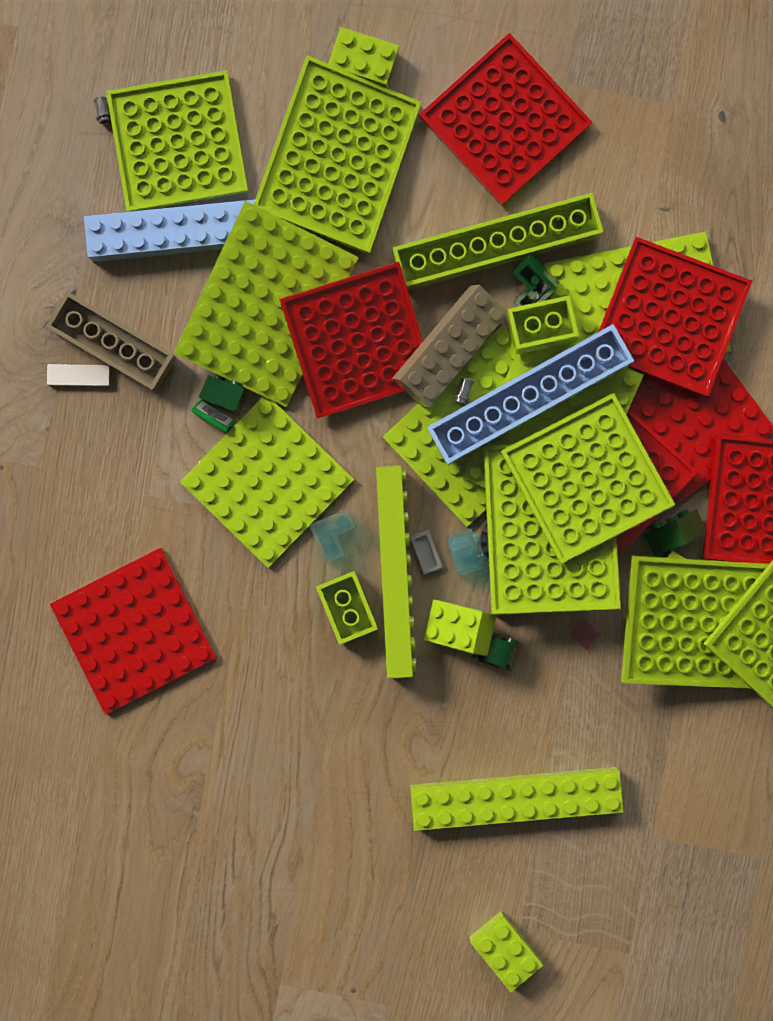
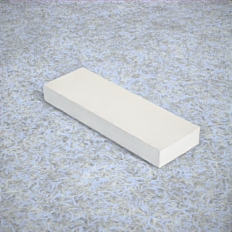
M47 364V385L110 386V365Z

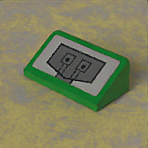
M200 400L191 409L192 413L225 433H228L235 423V419L203 400Z

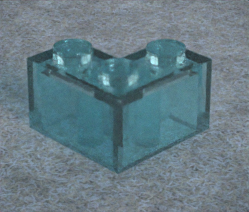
M348 509L309 525L326 564L345 556L338 536L356 529Z
M472 529L446 536L458 576L483 569L481 565L485 564L481 552H477L476 544H480L477 532H472Z

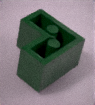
M531 253L513 272L526 286L513 303L519 307L545 301L557 289L560 283Z
M215 374L214 377L211 375L207 376L198 397L205 402L238 416L248 393L242 383L235 380L228 382L226 378Z
M686 509L666 519L667 523L665 524L659 521L651 525V530L645 532L644 535L653 555L656 556L689 543L706 533V528L697 509L691 512Z

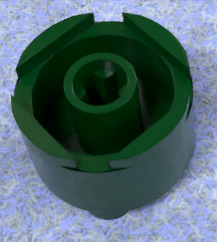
M493 633L488 656L473 653L471 658L478 659L477 661L496 668L501 666L505 670L511 671L519 648L517 646L518 641L510 638L499 639L498 634Z

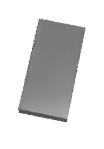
M426 530L410 536L423 575L442 569L443 566L430 531Z

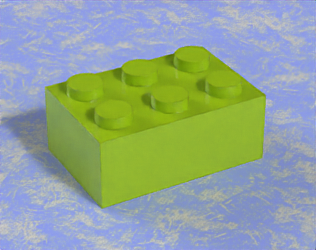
M340 27L328 64L388 88L399 55V45Z
M570 295L507 309V319L516 355L569 344L578 340L579 333Z
M355 571L316 586L339 645L378 629Z
M433 599L424 640L488 656L497 615Z
M502 911L497 913L469 937L472 946L510 992L515 990L543 966L540 957Z

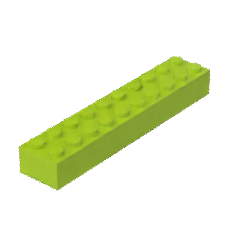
M588 193L392 247L394 261L400 262L407 289L412 290L521 260L530 253L535 256L601 237L604 231L593 193Z
M401 466L376 467L387 678L413 677L412 672H416V659L412 658L411 651H415V638L410 637V630H414V617L409 616V609H413V597L408 596V588H412L411 575H407V567H411L410 554H406V546H410L409 533H405V525H409L408 512H404L403 506L407 505V491H403L402 484H406V470L402 471Z
M616 767L410 785L414 831L623 813L620 770Z

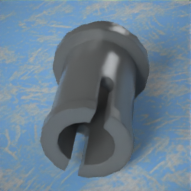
M101 96L102 105L100 104L99 97L94 98L93 101L97 111L96 120L101 125L109 124L111 117L107 98Z
M462 377L457 394L454 395V402L466 405L470 401L468 397L474 381Z

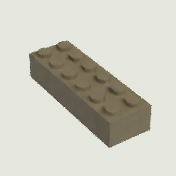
M470 285L392 379L419 405L430 407L505 318L507 312L480 285Z
M67 291L45 326L52 332L156 393L177 359L173 353Z

